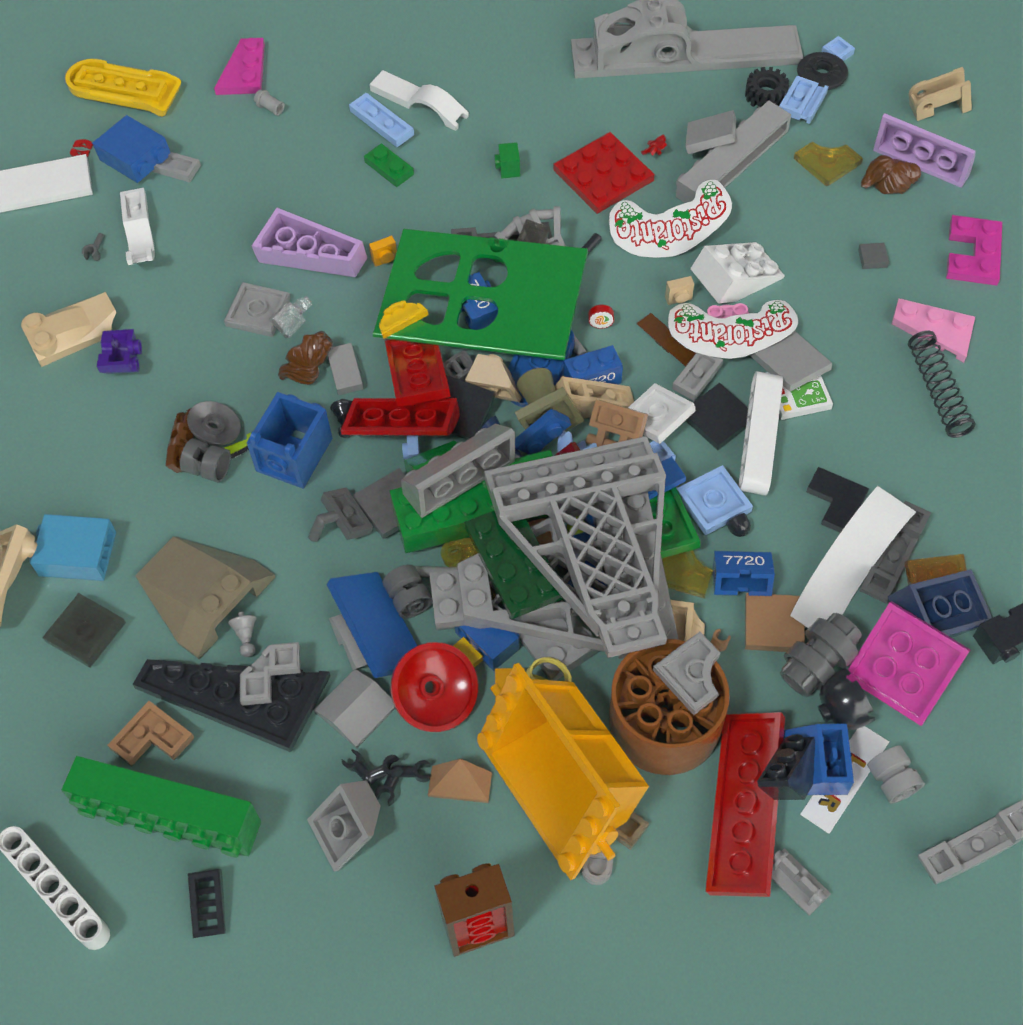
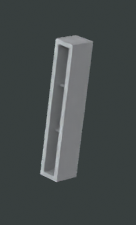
M771 101L766 102L762 107H758L752 116L739 124L735 131V142L711 148L703 159L697 160L687 173L679 176L676 181V198L684 203L693 201L698 186L707 180H718L724 188L727 187L788 132L791 114Z

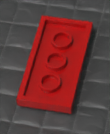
M393 339L385 341L397 407L413 406L417 403L439 401L443 398L451 397L439 345Z

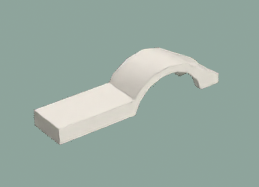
M384 70L370 83L371 92L408 109L414 103H422L437 112L446 127L455 131L458 129L456 120L459 117L464 119L469 117V112L448 92L438 86L429 84L418 87Z
M144 188L120 192L122 219L129 251L126 252L127 263L132 265L134 263L152 261L155 257V249L149 223Z

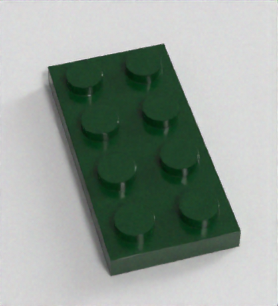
M495 510L464 522L465 529L511 620L564 599L499 525ZM526 519L511 522L532 547L540 545ZM541 556L545 560V562L551 567L546 556Z

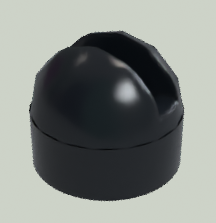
M745 513L735 516L726 523L729 531L737 537L745 536L751 528L750 520Z

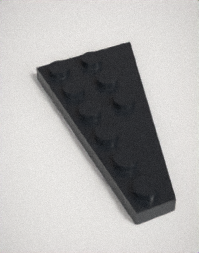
M147 659L134 680L133 686L139 691L291 752L331 675L329 671L312 673L304 672L303 670H301V673L271 676L272 703L242 706L240 703V674L248 666L227 665V667L213 666L211 663L191 665L183 664L181 661Z

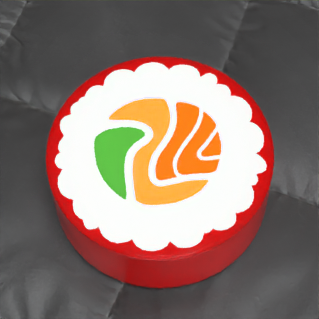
M596 305L588 312L589 324L594 328L604 329L614 323V311L610 306Z

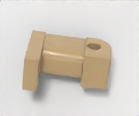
M963 67L930 80L919 82L909 90V105L917 121L933 116L934 108L957 101L962 114L972 110L971 83L969 80L965 81Z

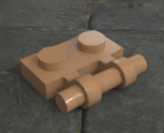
M596 399L589 426L598 428L597 435L589 433L586 443H596L597 447L617 443V441L608 438L609 432L619 434V442L631 440V438H640L643 436L648 414Z

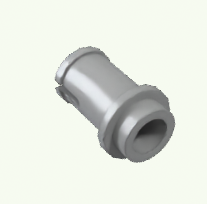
M258 90L254 96V102L259 108L264 107L277 116L283 112L284 102L272 97L267 90Z

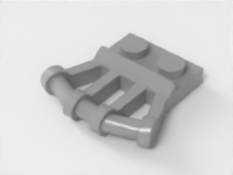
M560 206L544 210H535L533 208L529 210L528 214L520 218L519 216L513 217V221L501 233L498 231L494 237L496 239L508 240L518 230L522 241L530 242L524 226L534 222L542 240L541 244L565 246L561 237ZM554 219V237L547 238L540 220Z

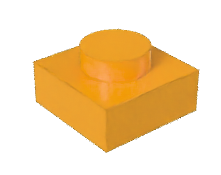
M392 235L369 244L371 260L375 267L395 259L397 248Z

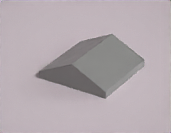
M353 670L314 709V712L355 748H358L396 708L392 698L373 679L358 670Z

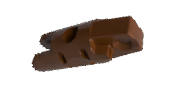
M191 408L186 410L187 412L185 413L180 412L177 414L167 447L166 467L176 473L182 472L180 458L183 448L190 439H195V435L189 429L187 422Z

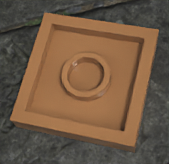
M746 593L745 650L787 652L796 641L805 643L804 625L790 616L800 596L772 594V596H749Z

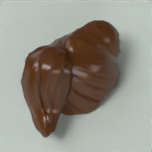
M880 155L869 164L861 181V187L868 188L874 184L875 188L883 194H903L910 188L911 184H914L921 177V169L915 163H908L907 161L892 159L887 155Z
M325 331L304 335L302 343L288 351L285 359L289 363L280 366L279 379L289 378L304 385L313 384L318 379V366L324 363L333 345L332 339Z

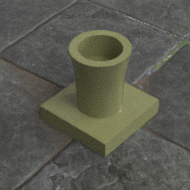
M535 368L527 371L519 378L517 388L528 405L515 411V414L525 430L550 409H554L569 417L572 425L566 430L584 422L581 412L565 388L561 387L555 390L550 370Z

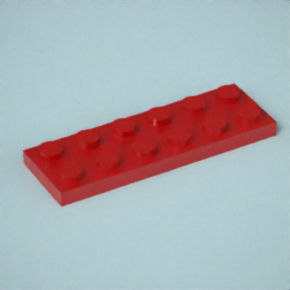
M781 712L726 714L722 729L705 891L709 895L770 897L778 800L772 799L760 789L757 781L783 741L785 716Z

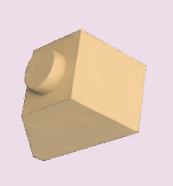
M478 354L465 381L494 391L496 394L495 398L520 402L521 395L502 358L494 354H489V356Z

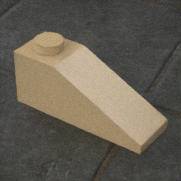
M564 376L554 386L555 390L561 387L565 388L583 418L591 417L596 399L626 408L634 403L630 386Z

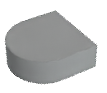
M602 852L596 855L590 854L581 868L582 877L592 885L604 884L611 877L613 859L608 861Z

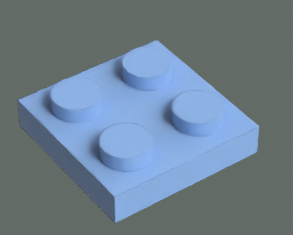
M723 465L676 488L685 508L704 535L725 526L735 516L742 513L748 514L753 509L750 501Z

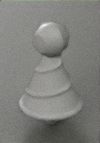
M239 612V616L229 620L228 624L241 640L242 646H240L239 650L241 655L251 657L255 653L256 648L250 643V638L252 637L257 618L256 616L244 615V612Z

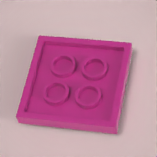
M891 601L848 668L851 674L846 677L851 682L857 680L862 689L922 726L970 652V649Z

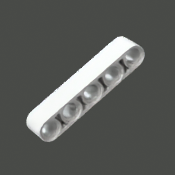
M759 371L754 373L750 390L738 484L741 491L764 496L768 494L772 477L783 376Z
M12 826L4 829L0 833V850L76 939L91 950L104 947L110 938V929L20 827ZM22 839L19 847L11 850L13 843ZM40 860L38 868L34 871H29L30 866L35 861ZM59 882L56 891L48 893L51 884ZM78 903L77 911L67 916L68 908ZM98 925L96 934L86 938L88 929Z

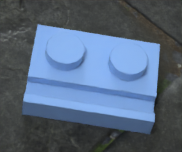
M796 76L779 107L790 113L791 118L799 121L802 118L807 120L806 123L810 124L827 94L828 86L821 87L818 86L819 83Z

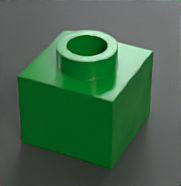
M518 143L498 144L499 154H494L495 168L500 169L501 179L520 177Z

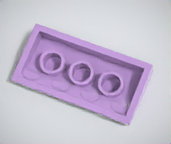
M885 113L882 116L873 151L887 155L892 159L915 163L922 172L961 188L970 175L976 153L973 149Z

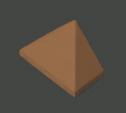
M463 759L434 765L431 770L428 797L488 803L492 772Z

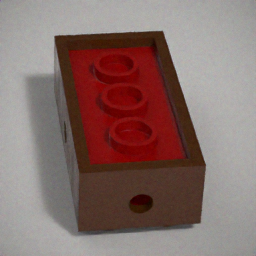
M490 863L481 864L473 868L470 874L461 877L458 874L449 875L441 879L440 884L434 885L442 921L454 957L515 936L512 901L499 864L493 866Z

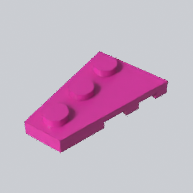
M264 38L240 39L214 88L216 95L256 94L258 90H262Z

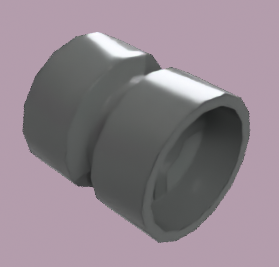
M192 438L183 448L180 468L183 472L196 476L201 475L205 479L219 483L228 472L231 453L228 449L216 445L210 446L207 442Z
M407 564L395 568L383 579V586L389 597L393 599V605L401 618L415 617L431 606L433 602L432 596L427 587L422 584V578L415 566Z

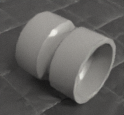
M895 746L885 750L867 764L876 781H883L881 789L890 804L910 797L925 785L917 770L908 767L911 761L902 746Z

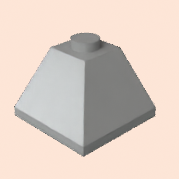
M367 780L340 784L307 819L334 872L339 871L374 834L381 805Z

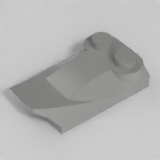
M571 617L574 634L593 637L592 633L584 628L576 617ZM565 618L528 623L568 632ZM519 633V640L534 660L542 657L557 659L566 665L569 672L599 652L594 649ZM542 663L538 665L549 680L556 681L564 676L561 669L554 664Z

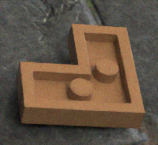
M148 701L107 746L130 766H133L152 744L175 760L194 739V736L156 705Z

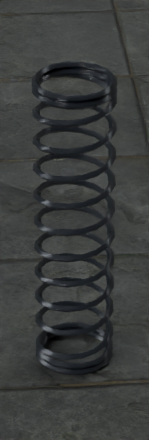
M930 330L920 331L909 339L908 347L912 350L911 353L915 357L916 364L919 365V372L923 374V381L927 383L926 388L930 391V397L934 399V406L938 408L937 413L942 417L941 422L946 425L945 431L947 435L952 438L964 436L974 429L976 423L974 419H971V414L964 413L968 408L967 405L961 404L964 397L956 396L960 388L953 387L956 379L950 378L952 375L951 370H945L949 364L942 361L945 355L938 353L941 346L935 344L937 341L935 333ZM927 334L933 335L925 337L918 341L914 346H911V343L918 337ZM932 338L927 343L917 346L922 341ZM928 348H939L935 353L931 355L922 357L919 356L923 351L927 350ZM914 350H921L917 356L914 354ZM936 355H942V358L939 361L928 365H922L929 358ZM918 358L924 359L921 364L918 363ZM938 364H946L943 369L937 372L926 373ZM921 367H928L925 372L921 370ZM941 373H950L942 380L931 382L935 376ZM925 375H933L928 381L925 379ZM951 380L954 381V383L947 388L941 390H934L938 385L942 384L943 382ZM929 383H937L932 389L929 388ZM949 390H958L955 394L949 397L940 399L938 398L943 393ZM933 392H941L936 398L932 395ZM961 398V401L952 406L942 407L952 399ZM937 400H945L940 406L936 404ZM965 406L962 412L946 416L953 409ZM940 409H949L944 415L940 413ZM969 415V418H962L954 421L955 419L961 416ZM944 418H952L948 424L944 422ZM966 422L972 423L970 427L961 432H950L955 426Z

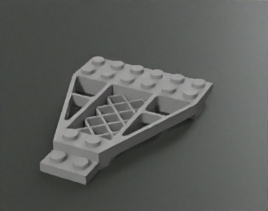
M647 436L484 471V479L499 525L597 637L600 636L607 658L666 644L667 637L657 612L666 474L658 454L653 453ZM652 490L657 491L656 519L631 524L621 497ZM605 502L610 507L605 513L593 507L594 503ZM577 508L583 512L576 519L566 514L565 511ZM587 514L601 520L596 528L583 522ZM539 515H549L558 541L532 547L511 523L512 521ZM564 522L573 526L569 534L566 531ZM605 523L619 529L615 537L601 531ZM578 529L591 535L587 543L573 537ZM655 531L651 579L635 535ZM621 536H623L625 542L619 540ZM596 538L610 544L605 553L592 547ZM572 546L581 550V553L577 559L575 557ZM615 547L628 553L624 562L610 556ZM553 553L563 554L577 597L541 556ZM586 554L600 560L596 568L582 562ZM631 560L634 567L628 565ZM605 563L619 569L614 578L600 571ZM581 571L590 575L586 584L584 583ZM623 572L638 579L633 587L619 581ZM595 578L609 585L605 594L591 588ZM614 588L622 591L621 593L610 595Z
M648 492L621 497L631 524L653 520ZM605 502L594 503L593 507L606 513L610 505ZM577 508L565 511L566 514L574 518L580 516L583 512ZM592 516L594 527L596 528L601 520ZM551 518L530 527L535 537L551 531L553 542L558 541ZM605 523L601 531L615 537L619 529ZM655 531L635 535L651 579ZM621 536L619 540L625 542L623 536ZM597 538L592 547L605 553L610 544ZM572 546L575 557L577 559L581 553V550ZM615 547L610 556L624 562L628 553ZM553 553L545 555L552 569L560 565L568 570L563 554ZM660 553L657 612L667 639L678 640ZM478 554L458 563L457 570L429 573L436 629L457 626H470L479 629L492 627L605 652L601 639L573 633L571 617L579 615L567 602L557 601L511 620L507 610L497 606L501 602L499 595L491 600L490 587L493 589L495 587ZM586 554L582 560L583 563L587 560L594 566H597L600 562L599 559L589 554ZM631 560L628 565L634 567ZM605 563L600 571L614 578L619 569ZM568 570V573L562 578V581L577 597L575 588L567 584L568 581L571 579ZM581 571L586 584L590 576ZM623 572L619 581L631 587L638 580ZM596 578L591 585L603 594H605L609 587L608 584L605 583L603 585ZM614 588L610 595L621 593L622 591ZM565 618L568 632L528 623ZM629 653L618 655V658H625Z

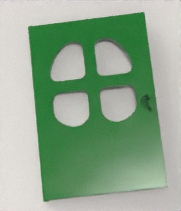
M403 229L373 331V337L383 338L379 323H381V319L384 316L383 312L389 306L400 301L408 303L409 298L414 294L436 295L449 298L445 318L441 324L432 325L418 320L385 339L565 360L588 249L501 238L495 239L492 237L485 238ZM444 255H457L460 257L456 276L452 282L422 280L415 276L417 269L431 259ZM479 258H489L495 262H502L508 271L505 281L496 287L474 286L468 283L473 263ZM466 300L487 301L493 303L498 308L495 320L483 329H464L457 325L462 305Z

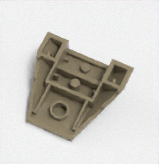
M175 536L135 575L177 643L198 659L219 639L215 631L216 626L248 592L258 597L275 578V574L253 559Z

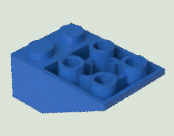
M814 724L784 730L783 739L795 734L802 735L803 737H814L813 786L808 795H848L854 784L847 724Z

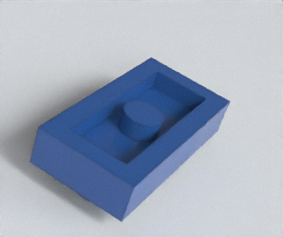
M550 409L515 438V448L529 455L540 452L543 447L560 436L564 430L572 425L569 417L554 409Z

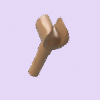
M721 629L715 630L711 639V643L719 652L726 650L731 638L729 635L726 640H719L718 636Z

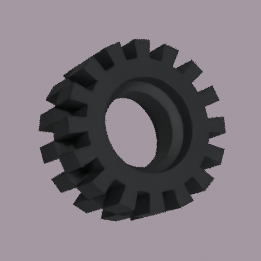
M761 67V71L755 69L754 73L751 72L747 78L746 101L751 102L750 105L752 107L757 105V108L762 107L768 101L779 106L789 88V79L786 78L784 72L780 74L781 70L779 69L773 71V67H769V70ZM762 87H768L773 90H764Z

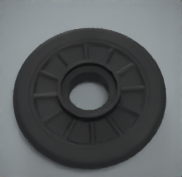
M814 52L800 60L797 66V74L800 77L819 83L818 86L825 87L826 85L828 90H831L845 82L848 76V68L845 62L834 54ZM818 69H825V70H827L828 72H827V73H820V72H818L817 70H818Z

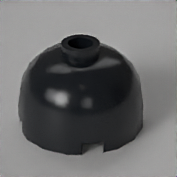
M843 668L832 675L821 686L819 696L822 704L817 707L825 722L831 720L834 724H847L848 730H856L875 721V717L868 715L873 709L857 680L852 683L846 676L851 673L846 668Z

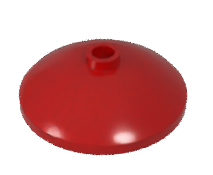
M431 642L412 648L399 660L391 678V697L397 712L409 725L427 732L450 730L462 723L471 713L478 695V679L471 661L459 649L445 643ZM429 681L433 684V690L430 693L425 689V685Z

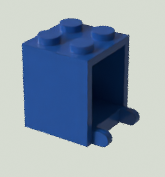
M277 392L247 441L256 472L304 489L333 439L326 409L317 403L310 404L302 401L294 395H285ZM295 430L305 433L302 440L292 436Z

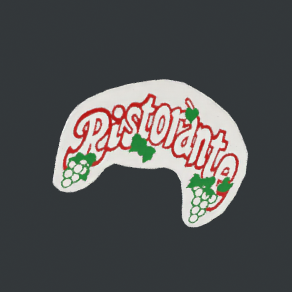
M707 180L698 186L693 201L668 209L661 214L647 213L634 202L623 200L618 202L610 212V233L615 244L631 254L652 258L676 256L699 244L722 225L731 213V198L718 180Z
M782 300L766 302L758 313L735 315L727 318H715L693 304L683 303L672 308L668 317V328L672 337L683 346L696 353L728 359L745 357L763 350L790 335L798 325V317L795 311L786 301Z

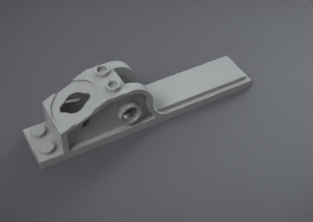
M637 0L628 4V7L594 18V38L571 39L575 78L798 65L800 60L803 59L796 25L695 31L687 26L685 8L678 0ZM623 46H627L624 50L620 51ZM665 47H671V48H673V49H672L671 51H669V52H662V51H661V50H662L663 48H665Z

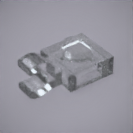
M307 296L303 299L300 297L293 305L290 301L286 302L269 320L285 338H290L306 322L302 314L313 303Z

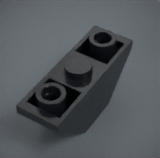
M795 734L784 738L757 781L758 787L774 800H805L813 786L814 737H803L802 735Z

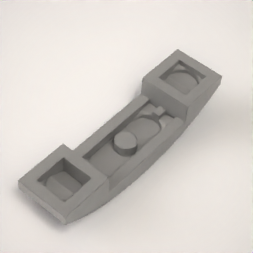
M1023 800L1002 810L994 818L947 843L944 841L919 854L917 857L934 884L936 885L953 878L1022 841Z

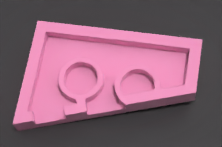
M898 299L892 325L911 335L925 330L933 331L937 337L935 344L941 346L940 350L944 351L946 349L957 355L956 359L964 363L967 357L975 317ZM929 334L923 335V336L918 337V339H919V338H925V337L933 336V335H929Z

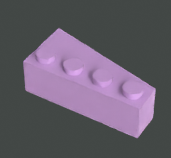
M279 208L275 209L252 244L259 263L356 277L367 260L362 241Z

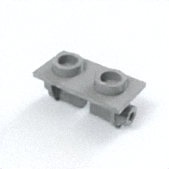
M785 848L774 854L772 880L810 916L831 893Z

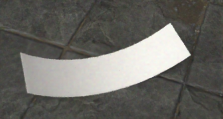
M877 486L830 547L804 588L790 616L809 628L818 618L827 620L832 613L843 615L871 567L874 566L891 541L916 511Z

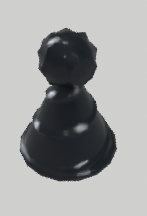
M340 399L333 402L330 409L341 424L338 429L339 436L349 438L350 435L341 434V429L352 401Z

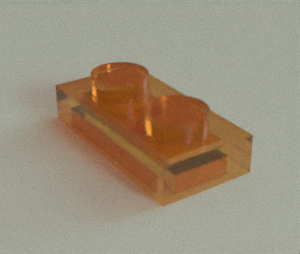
M964 554L905 561L908 585L966 571Z

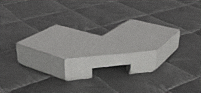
M299 642L269 645L261 653L262 655L240 674V703L242 706L272 703L271 676L301 673Z

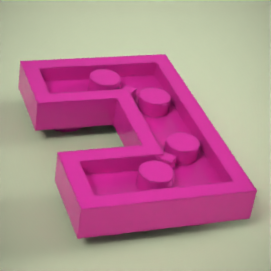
M952 215L949 240L973 243L974 248L973 256L949 253L946 279L997 286L1000 280L1002 221Z

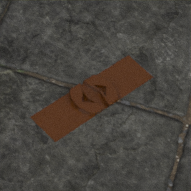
M652 313L636 323L660 347L662 346L667 353L672 354L685 367L695 356L696 352L686 348L672 337L669 328Z

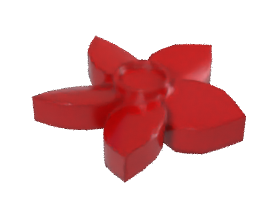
M665 135L657 137L654 141L649 140L647 143L649 147L641 151L642 155L650 153L651 156L655 153L660 155L662 153L661 150L667 146Z

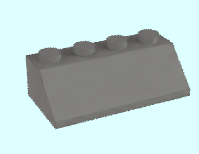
M499 424L479 430L469 440L457 443L442 456H435L427 465L407 473L401 479L403 495L420 517L423 518L484 481V471L506 467L515 462V432L512 428Z

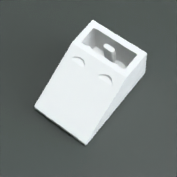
M757 242L704 246L691 267L693 273L718 303L736 302L783 279L785 276L778 268L777 263L769 258L764 252V248Z

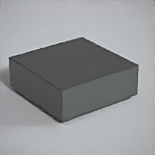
M884 242L859 245L858 252L862 269L888 267L889 259Z

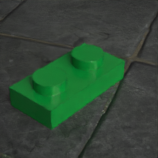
M382 143L364 155L365 163L395 187L400 186L414 175V168Z

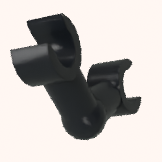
M351 749L356 755V760L353 764H348L341 759L343 766L352 772H356L363 781L367 780L369 785L388 775L398 777L404 772L400 767L390 770L391 765L400 760L396 755H388L383 760L382 765L372 770L364 764L363 756L354 749Z
M421 760L415 765H392L390 770L400 767L404 772L398 777L387 776L384 785L379 786L375 791L377 800L383 792H388L390 794L388 806H391L395 801L394 790L400 778H416L419 782H428L430 776L420 775L418 770L423 767H431L430 762Z

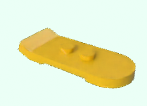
M99 59L79 61L72 65L65 75L69 91L77 97L146 110L161 117L166 115L181 86V80L167 72L153 69L147 71L110 64L105 60Z

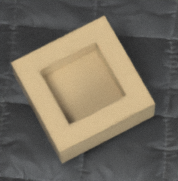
M691 276L667 281L665 299L668 305L692 300L694 282Z

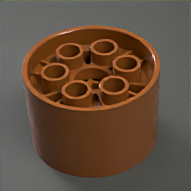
M667 639L664 645L630 652L621 661L614 674L609 710L610 733L633 765L650 773L676 775L688 772L704 763L715 750L729 706V686L726 676L717 661L712 665L710 674L712 684L717 690L718 696L706 708L701 709L695 715L686 708L653 671L654 665L686 641ZM641 688L646 691V694L636 695L632 690ZM664 689H669V692L659 693ZM663 705H667L669 709L673 710L668 712V709L663 707ZM639 708L637 712L623 717L621 710ZM642 717L648 719L653 723H646L642 720ZM693 720L709 729L707 733L702 735L694 726ZM675 723L679 727L687 728L684 730H677L672 726V724ZM659 730L663 734L666 731V743L655 741Z

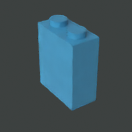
M44 514L42 524L37 527V548L33 556L29 558L30 565H32L38 576L104 581L116 531L110 519Z

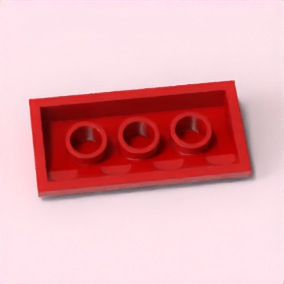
M354 398L342 426L341 434L450 435L460 417L457 398H443L439 401H427L413 406L397 407L396 398Z

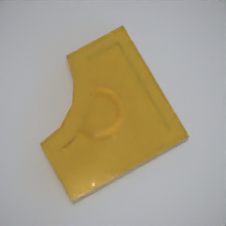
M811 142L794 154V159L826 187L861 165L863 158L847 144L837 148H827Z
M693 550L662 558L668 588L705 598L713 570L703 566L696 558Z

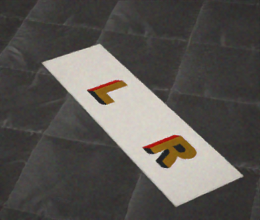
M865 726L857 729L849 740L854 784L848 795H813L800 815L830 834L870 773V769L867 766L868 762L882 753L889 744V741Z

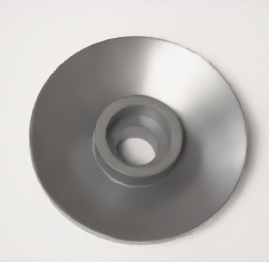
M200 402L191 408L187 417L191 432L201 441L211 445L229 444L240 433L241 424L238 416L232 409L218 402Z

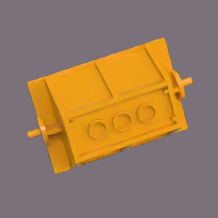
M520 663L514 664L509 676L505 679L503 688L501 689L498 684H494L490 688L496 697V702L490 714L487 715L481 732L477 736V742L558 861L560 869L566 873L571 881L576 878L590 854L596 855L602 852L608 861L616 856L610 847L618 837L616 828L627 822L649 785L574 682L530 679Z

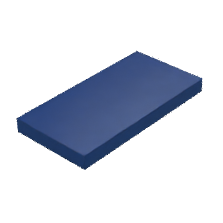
M372 572L330 578L326 585L373 677L378 678L392 675L402 656L416 647L417 644L403 618L399 616L393 605V599L389 597L379 573Z

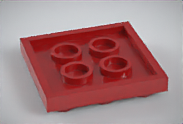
M611 132L553 164V170L596 214L654 181L655 176Z

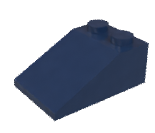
M971 569L911 584L888 596L890 602H894L951 638L976 630L981 623L992 618Z

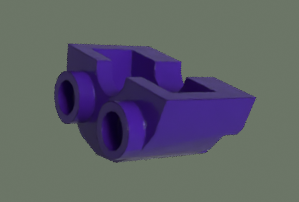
M134 329L103 331L101 338L102 354L98 355L97 361L99 373L139 372L140 365L137 355L142 354V343L140 339H136Z

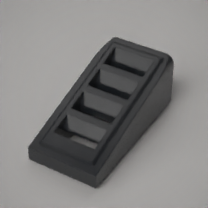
M215 869L188 873L193 938L226 934L222 870ZM214 881V887L198 889V883ZM215 893L214 900L199 902L198 895ZM216 906V912L199 915V908ZM217 919V925L200 928V921Z

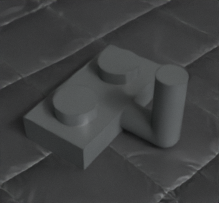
M347 487L323 492L321 501L328 512L316 516L308 536L311 541L317 542L325 524L336 522L347 540L371 534L372 524Z

